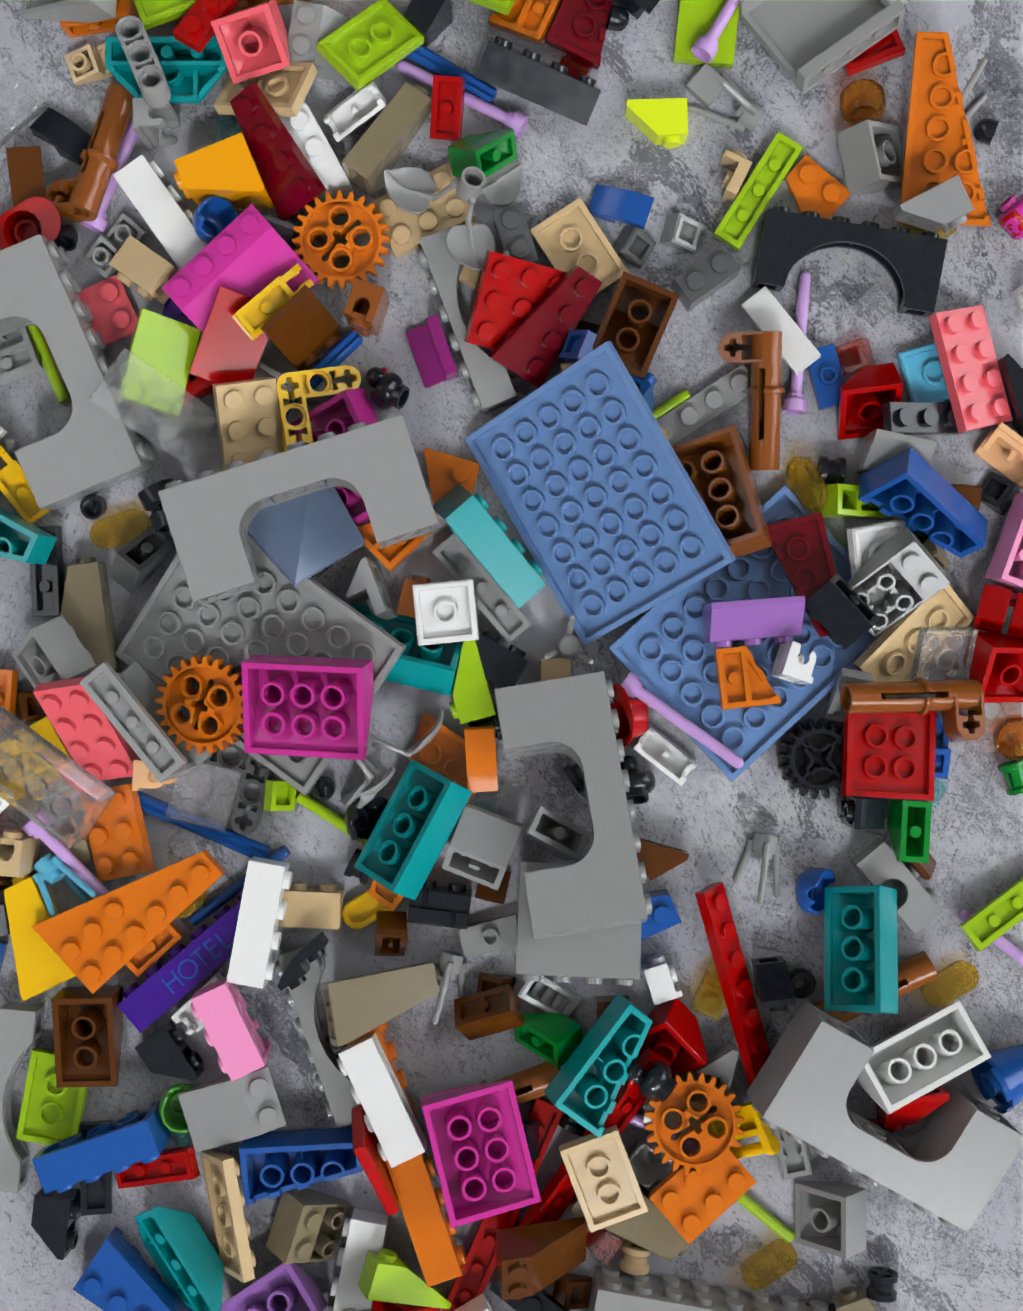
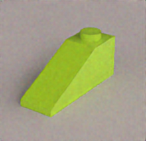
M837 483L814 487V513L822 512L823 518L898 519L894 515L888 517L879 512L880 507L872 502L865 504L858 500L860 485Z
M475 640L463 641L453 691L454 701L449 702L453 719L459 718L460 724L496 715Z
M382 1248L380 1251L368 1250L357 1285L367 1300L450 1310L451 1302L435 1285L427 1288L424 1276L400 1258L396 1252L386 1248Z

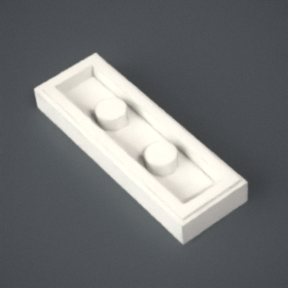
M766 286L741 305L742 309L760 331H782V358L796 376L821 357L819 351Z

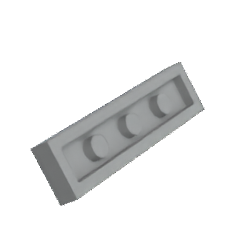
M742 364L658 419V424L667 433L670 445L673 447L749 397L751 394H747V389L751 386V374L745 365Z
M454 533L432 551L456 581L473 579L476 605L508 643H511L532 625Z

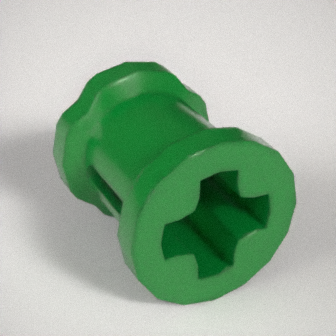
M1016 758L999 764L997 766L998 770L1003 772L1008 786L1006 789L1007 795L1023 793V758Z

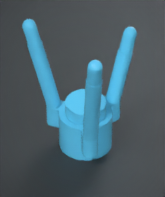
M55 853L45 855L34 865L37 873L32 877L39 886L50 916H55L56 912L45 882L53 885L62 879L84 903L90 899L82 890L91 897H96L97 895Z

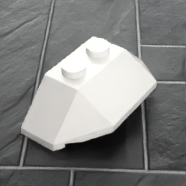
M305 100L297 117L278 116L327 189L317 198L323 203L326 201V192L331 195L332 199H336L338 190H341L344 198L351 191L354 192L333 149Z

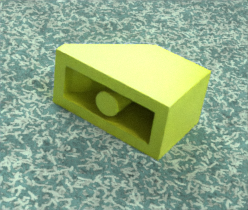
M687 98L629 99L626 101L625 117L655 145H663L664 148L673 149L686 143L688 136Z

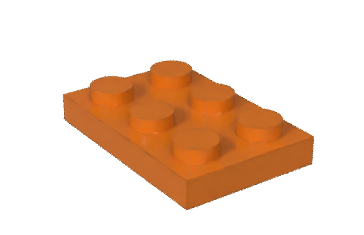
M132 783L79 795L97 879L100 882L156 870L138 791H132Z
M734 1154L733 1159L726 1155L722 1157L724 1167H721L717 1162L712 1163L713 1173H710L707 1167L703 1166L701 1176L697 1175L694 1167H691L688 1175H685L683 1165L680 1164L676 1171H672L647 1194L652 1203L688 1244L694 1241L757 1182Z

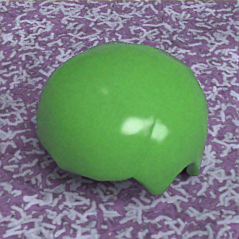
M176 1084L167 1089L161 1096L158 1106L160 1120L171 1132L187 1133L189 1131L177 1094L194 1088L192 1084Z

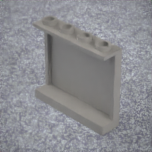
M739 0L740 20L802 94H805L902 26L906 9L900 0H896L892 4L888 0Z
M135 661L122 673H116L108 662H103L79 682L160 783L190 773L212 755L209 754L207 749L204 753L197 754L196 746L190 751H185V741L175 745L177 735H166L170 727L169 725L160 726L159 723L165 717L155 712L163 708V704L155 701V698L162 697L163 693L157 689V684L138 661Z
M521 862L516 974L522 975V981L541 982V976H553V982L571 983V977L584 978V984L602 985V979H615L614 985L633 986V980H640L641 923L535 940L524 873L572 864Z

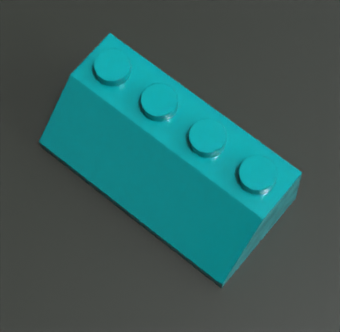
M351 602V607L407 646L385 681L443 695H451L463 641L418 646L415 618L398 614V616L387 621L373 615L368 606Z
M411 759L354 867L393 893L416 900L465 808L472 791Z
M881 885L825 887L824 1011L898 1014L896 889Z

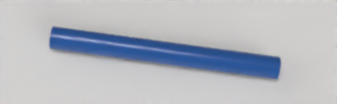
M283 845L266 859L283 861L291 855V852ZM246 874L188 917L190 922L194 926L198 925L242 892Z

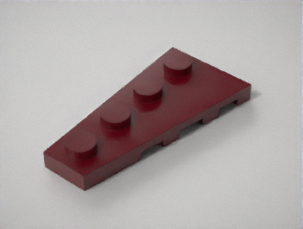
M563 0L544 43L598 70L612 0Z
M254 82L230 101V104L278 217L281 220L288 221L301 211L305 205L311 203L327 189L257 83Z
M574 265L549 291L548 296L539 306H535L527 314L528 317L517 329L514 328L506 336L507 339L497 349L495 348L488 357L535 387H541L558 359L570 329L575 330L603 282L581 267Z
M822 512L767 525L772 542V550L796 595L805 596L806 601L836 574ZM805 607L804 610L819 638L828 636L825 627L820 622L814 621L808 615Z

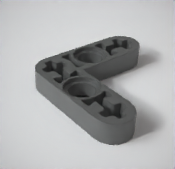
M228 742L229 747H233L239 752V759L235 764L227 763L223 757L225 750L221 751L220 749L217 751V761L213 760L215 753H213L202 763L242 773L231 816V826L236 833L247 835L255 831L259 826L264 808L266 780H271L273 771L267 767L261 768L259 777L264 776V782L258 778H248L249 773L251 775L256 774L257 765L253 764V759L255 758L245 753L236 744ZM250 783L258 785L261 790V795L257 800H250L245 795V788ZM241 802L248 806H257V811L251 809L248 819L252 820L253 824L246 826L245 829L242 828V822L238 821V817L244 816L247 807H241Z

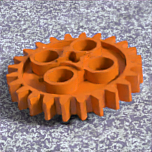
M338 190L336 199H332L331 195L326 192L325 202L322 203L316 197L314 199L316 204L314 209L308 205L304 206L308 215L307 217L303 215L297 216L302 226H294L293 230L300 237L292 239V243L294 246L301 247L294 252L299 258H303L302 261L315 276L317 275V278L320 280L317 283L319 286L327 280L329 290H333L336 283H339L342 292H345L347 283H351L353 286L355 278L368 282L366 275L378 276L375 266L385 267V262L380 256H389V250L383 247V245L390 244L391 240L389 236L383 235L389 231L387 224H380L384 220L382 213L374 215L377 209L374 203L365 207L367 202L365 196L355 201L354 192L351 191L347 199H345L341 190ZM340 214L349 216L348 221L344 225L334 224L336 216ZM358 221L361 222V224H360L359 226H356V227L353 229L354 224H355L356 222H358ZM368 235L370 241L366 246H357L355 244L357 237ZM318 236L327 237V243L323 247L313 246V241ZM338 237L341 239L346 238L347 243L345 245L342 243L337 244L336 239ZM330 254L326 261L322 260L324 256ZM344 256L350 259L349 264L345 268L340 269L334 266L335 261L339 257Z
M199 655L192 656L191 661L188 658L180 660V666L174 665L170 667L172 674L162 676L167 685L157 686V689L163 693V696L155 698V701L163 704V708L155 712L165 717L159 725H169L170 729L166 735H177L175 745L185 741V751H190L196 746L197 754L204 753L206 749L209 754L217 752L218 748L221 751L229 748L228 742L230 744L237 743L239 741L237 735L241 736L244 734V727L241 725L243 724L242 684L239 682L242 672L233 674V663L223 667L224 661L222 657L217 658L214 662L212 655H206L203 659ZM192 678L197 679L200 688L198 692L192 688ZM211 679L214 681V684H213V687H212V688H211ZM220 689L227 693L226 703L222 702L219 698ZM183 706L187 707L190 711L189 720L182 714ZM210 717L217 721V731L210 727ZM197 721H198V729L195 728V724H196Z
M687 1071L686 1080H682L676 1073L675 1081L678 1084L663 1103L658 1099L648 1098V1103L654 1108L653 1110L644 1111V1115L652 1119L651 1122L644 1124V1129L653 1131V1133L648 1135L646 1139L648 1142H657L652 1149L653 1153L657 1154L663 1151L661 1162L665 1164L671 1159L673 1171H676L681 1164L683 1165L685 1175H688L691 1167H694L697 1175L701 1176L703 1166H706L709 1172L713 1173L712 1163L717 1162L721 1167H724L722 1159L724 1155L732 1159L734 1158L729 1148L731 1146L740 1148L741 1146L734 1138L735 1135H744V1131L736 1127V1124L744 1122V1118L735 1115L742 1107L739 1103H730L736 1096L733 1092L724 1095L727 1088L724 1082L717 1087L715 1086V1076L712 1075L706 1082L704 1073L701 1071L697 1079H693L691 1072ZM701 1093L705 1096V1103L702 1107L693 1108L689 1105V1100L693 1094ZM716 1106L717 1109L713 1113L702 1117L709 1108ZM670 1111H676L680 1114V1121L675 1126H668L664 1123L665 1115ZM691 1116L699 1119V1127L697 1129H694L692 1126L688 1127L690 1125L688 1119ZM714 1119L723 1122V1128L718 1134H710L707 1130L708 1124ZM685 1129L675 1140L671 1139L674 1133ZM695 1138L698 1140V1146L695 1151L686 1152L682 1149L685 1139Z

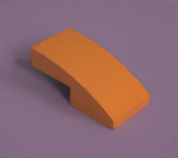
M494 726L464 728L467 789L472 791V793L498 791Z

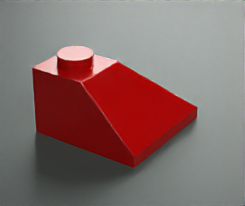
M894 363L863 366L841 386L837 430L838 440L865 437L875 429L884 430L882 404L901 402L903 382Z
M973 632L966 656L969 679L979 680L983 687L984 703L1023 702V640L1007 637L1006 634L1002 633L999 635L991 632Z
M678 998L656 1006L647 1015L653 1022L638 1056L640 1057L645 1049L666 1056L672 1063L670 1066L672 1078H675L676 1073L680 1076L687 1073V1071H692L706 1065L708 1058L698 1021L694 1014Z
M939 1086L891 1114H887L875 1102L877 1119L884 1128L893 1131L903 1130L906 1128L905 1125L916 1124L950 1099L949 1093L942 1086Z

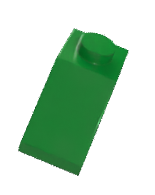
M514 129L469 135L448 146L452 176L461 177L463 170L470 166L481 169L485 176L488 177L518 159Z
M888 799L887 829L897 861L929 863L932 802Z
M562 1013L521 1014L524 1018V1026L514 1028L515 1041L556 1068L566 1063L583 1040V1027Z

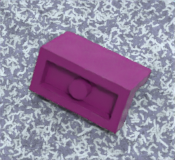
M438 315L426 318L427 324L406 332L425 388L458 377V372Z

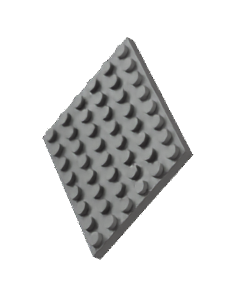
M248 536L249 546L262 587L206 605L193 602L177 553L114 654L129 666L138 661L157 686L167 685L162 676L172 674L171 666H180V660L188 658L191 661V657L199 655L201 659L206 655H212L213 662L217 658L222 657L224 661L223 667L231 663L234 664L233 674L242 672L241 662L254 654L373 660L374 697L407 646L311 577L294 587L261 551L253 539ZM192 678V688L198 692L200 688L197 679ZM211 679V688H212V687H213V684H214V681ZM220 689L219 698L222 702L226 703L227 693ZM210 717V726L217 730V721ZM244 734L241 736L237 735L239 741L235 744L244 750ZM248 753L304 795L311 791L332 759Z

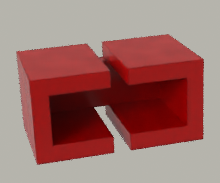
M985 584L973 628L1000 635L1008 606L1014 608L1006 636L1023 640V592L1014 594L1012 593L1013 590H1009L1003 585Z

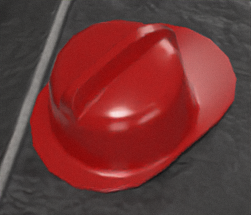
M32 197L4 212L0 216V249L3 250L38 234H41L50 241H54L61 230V217L53 202L44 197Z
M615 683L613 685L614 703L610 704L611 709H617L619 733H615L616 739H622L623 747L629 746L632 739L646 732L648 728L649 707L641 700L629 697L625 689L620 684Z

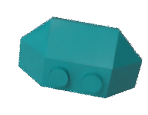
M106 36L105 67L134 98H143L118 36ZM148 36L171 91L170 104H201L228 70L216 36L211 38L201 53L177 41L174 36Z
M160 1206L152 1207L137 1214L135 1219L139 1224L138 1230L141 1241L173 1293L185 1306L194 1311H220L224 1264L218 1256L216 1248L210 1243L202 1230L201 1224L195 1219L193 1214Z

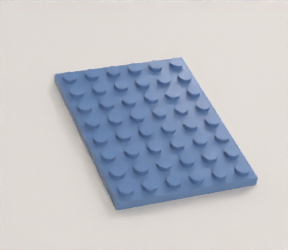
M611 341L603 343L465 438L533 559L543 571L545 580L567 618L569 619L571 614L575 615L574 630L583 646L736 560L735 555Z
M783 486L762 506L767 525L811 514L786 486ZM826 530L836 573L848 584L851 580L849 554ZM771 547L743 556H737L735 561L652 607L608 648L629 672L632 671L640 677L639 681L644 684L643 687L743 758V767L739 769L734 768L688 735L731 782L835 686L841 668L853 670L856 667L853 663L881 635L879 634L874 638L867 631L847 649H844L841 645L835 644L829 636L819 638L804 610L802 634L792 637L794 642L801 644L799 654H803L804 664L808 662V656L811 652L814 651L816 654V663L811 675L814 678L812 684L798 685L771 676L779 646L782 643H774V638H763V644L749 645L747 648L753 655L757 666L766 675V680L774 692L779 695L781 703L721 710L714 649L720 648H714L713 643H705L702 607L716 602L797 596ZM744 640L732 641V647L744 646Z

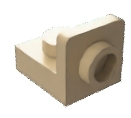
M725 150L719 163L721 166L729 169L721 187L726 189L722 199L733 204L753 163L748 160L745 154L736 150L732 152Z

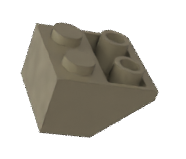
M296 1188L283 1192L265 1247L285 1264L333 1260L350 1203L309 1188L302 1190Z

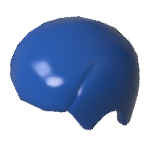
M213 195L206 198L196 207L193 213V227L199 239L209 244L239 215L233 204L227 199Z
M808 868L799 874L795 885V895L799 907L804 912L818 915L825 910V887L836 881L831 869Z

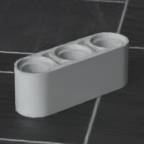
M124 16L116 23L115 30L138 87L147 105L155 108L163 107L170 101L171 91L142 21L136 16Z

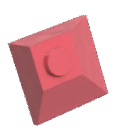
M269 0L211 21L233 84L291 66L287 32L276 0Z

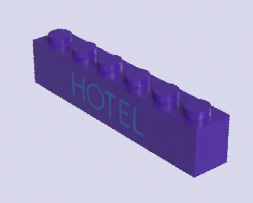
M243 891L236 896L239 902L234 907L230 908L228 905H225L213 916L217 921L209 928L203 924L190 936L193 941L188 946L184 947L181 943L168 954V957L171 959L163 967L158 962L144 975L148 979L139 986L135 982L122 993L125 999L117 1006L140 1033L231 957Z

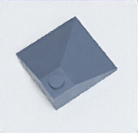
M335 487L265 508L253 518L248 529V536L253 539L261 551L294 587L360 548L365 543Z

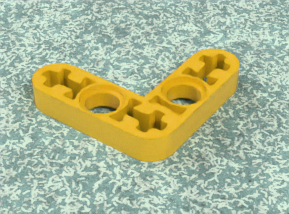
M343 365L287 372L276 379L284 451H287L288 445L297 442L296 434L289 436L288 431L295 432L303 429L304 434L298 435L299 442L304 441L306 445L313 443L306 399L335 396L346 389L359 388L361 375L355 367ZM344 372H346L347 377H352L353 382L349 383L348 387L344 382L336 383L333 385L335 390H332V379L344 376ZM313 375H319L324 379L325 387L323 391L317 392L311 388L310 379ZM286 379H288L289 384L295 385V389L291 391V399H298L299 403H291L284 406L283 401L289 400L288 391L281 388V385L286 383ZM289 409H295L300 413L301 422L298 426H292L287 422L286 413Z

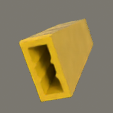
M29 874L12 879L13 886L4 890L20 996L23 1001L76 976L32 928L34 924L53 916L49 914L38 884ZM49 892V895H50V897H51V900H52V903H53V906H54V909H55V912H56L55 915H57V914H59V911H58V909H57V907H56V905H55V903H54V901H53V898H52V896H51V894H50V892Z

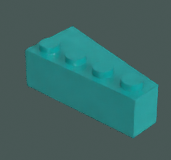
M458 483L433 505V509L449 524L448 527L468 547L467 549L484 566L488 574L502 588L512 602L520 608L546 586L545 582L540 578L543 571L533 560L527 562L522 555L526 550L515 538L511 541L504 533L508 528L497 515L492 518L487 513L486 509L489 505L478 492L475 495L471 494Z
M0 507V557L24 563L45 565L57 537Z
M618 993L545 1089L544 1093L554 1106L601 1138L605 1129L603 1127L608 1114H612L616 1105L615 1098L622 1084L625 1085L629 1076L627 1068L630 1066L633 1058H637L653 1021L643 1011Z

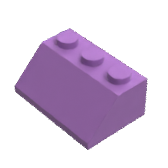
M805 596L716 602L702 607L705 643H713L714 648L732 647V641L744 640V646L763 644V638H774V643L793 641L792 636L802 634Z
M283 1262L222 1303L220 1311H323L328 1304L310 1275L295 1263L285 1264Z

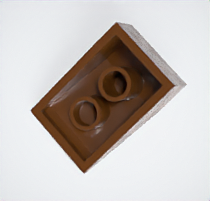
M624 271L597 332L593 350L603 343L611 341L629 374L644 380L680 295Z
M306 285L260 328L274 347L298 371L309 370L319 361L320 358L318 356L326 348L330 350L341 339L339 335L343 332L339 324Z
M122 986L100 987L93 994L87 987H63L51 999L56 1088L118 1086L124 1013L117 1005L123 1001Z
M585 1216L496 1230V1270L502 1301L509 1299L520 1300L524 1297L533 1296L586 1261L587 1222Z

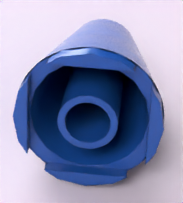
M1023 1044L990 1051L991 1058L971 1068L972 1076L986 1101L992 1099L997 1104L993 1108L1001 1114L1011 1111L1023 1100Z

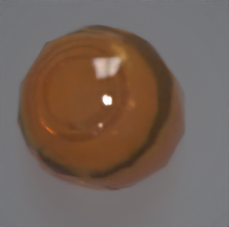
M859 79L851 82L841 91L840 116L847 126L852 127L867 119L879 121L883 117L886 109L885 90L875 80Z
M1008 715L1001 719L993 730L992 740L997 752L1009 760L1023 758V715Z

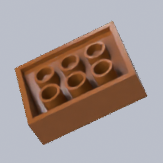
M735 425L673 446V450L735 557L771 547L772 542L744 441Z

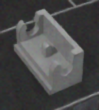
M132 98L133 129L148 150L154 149V146H172L176 144L177 139L175 137H163L165 129L180 127V118L170 102L163 107L155 108L147 105L144 98Z

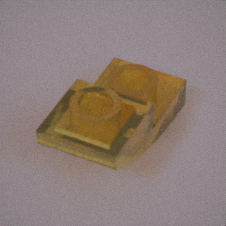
M712 957L697 988L690 1009L718 1022L726 1007V1003Z

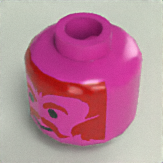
M1013 194L1000 205L999 208L1002 212L998 217V223L1012 239L1019 240L1023 238V194L1018 197Z

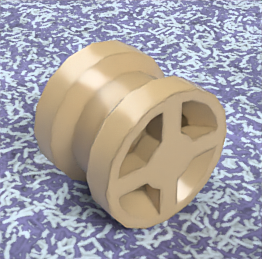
M629 1240L623 1241L621 1249L624 1252V1257L620 1260V1269L632 1275L648 1274L650 1265L647 1261L652 1252Z

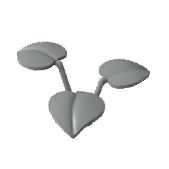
M511 162L488 177L477 167H467L463 170L460 179L453 178L448 186L436 194H433L435 191L433 178L421 168L402 167L394 170L385 169L383 180L386 191L393 203L401 210L412 214L426 212L429 200L437 201L456 188L458 197L462 201L468 202L466 226L455 225L449 230L446 236V247L449 254L457 262L472 270L481 271L487 250L495 252V239L492 231L486 225H471L474 204L481 195L493 206L505 207L512 204L520 191L522 164Z
M440 708L437 721L431 731L421 741L408 749H402L377 739L370 733L368 736L366 759L355 760L364 772L363 779L352 789L340 793L342 803L348 807L360 797L357 808L361 809L376 796L378 791L390 781L396 769L391 766L381 776L378 772L379 768L377 766L374 767L367 758L375 750L371 746L372 743L407 757L413 756L436 736L444 719V711ZM375 777V785L371 789L363 792V790L370 784L372 779Z

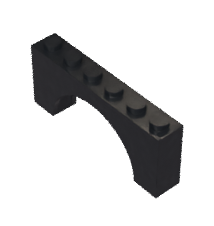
M773 206L772 209H767L763 215L751 287L762 289L766 286L768 290L780 292L785 286L790 270L803 257L822 249L848 248L872 257L888 272L897 291V312L928 317L934 313L948 239L939 238V234L934 232H922L921 235L909 233L910 230L905 227H892L891 230L879 228L880 224L870 221H864L862 224L850 223L849 218L834 216L832 219L820 218V214L813 211H803L802 214L792 213L790 208L784 206Z

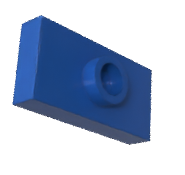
M834 343L816 348L821 357L807 367L819 411L839 405L840 388L845 384Z

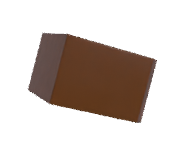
M640 838L641 849L639 853H636L639 862L644 861L646 875L650 881L688 860L689 853L686 850Z
M377 911L374 956H404L407 941V912Z

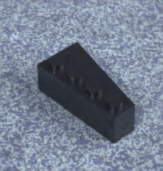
M497 35L495 39L486 36L473 70L476 78L587 126L601 93L600 88L595 86L597 80L582 73L577 78L568 73V67L558 62L552 61L551 65L540 60L541 55L526 48H524L523 52L512 47L513 43Z

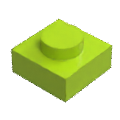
M266 780L263 810L295 811L296 788L285 780Z

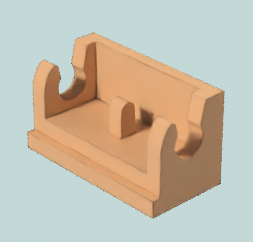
M1001 422L991 428L973 453L1007 479L1016 483L1019 488H1023V437Z
M140 758L133 760L132 791H140L146 788L156 789L164 784H172L177 781V778H173L160 783Z

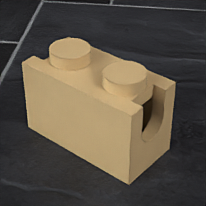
M131 235L109 262V265L118 271L115 277L129 288L133 284L136 285L137 289L135 292L148 302H151L154 298L164 305L170 298L161 287L179 271L170 262Z
M14 827L13 830H4L3 834L0 835V876L19 878L36 871L34 865L40 860L41 839H35L33 836L29 837L21 827Z
M291 882L290 889L284 891L283 901L287 902V910L284 920H279V927L339 930L343 925L342 911L344 908L345 889H337V884L320 883L319 888L307 887L306 882Z

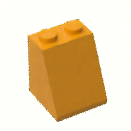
M242 132L173 160L178 170L173 172L179 189L183 190L187 200L192 198L197 206L206 198L216 195L227 199L236 209H246L251 204L256 209L270 210L275 208Z

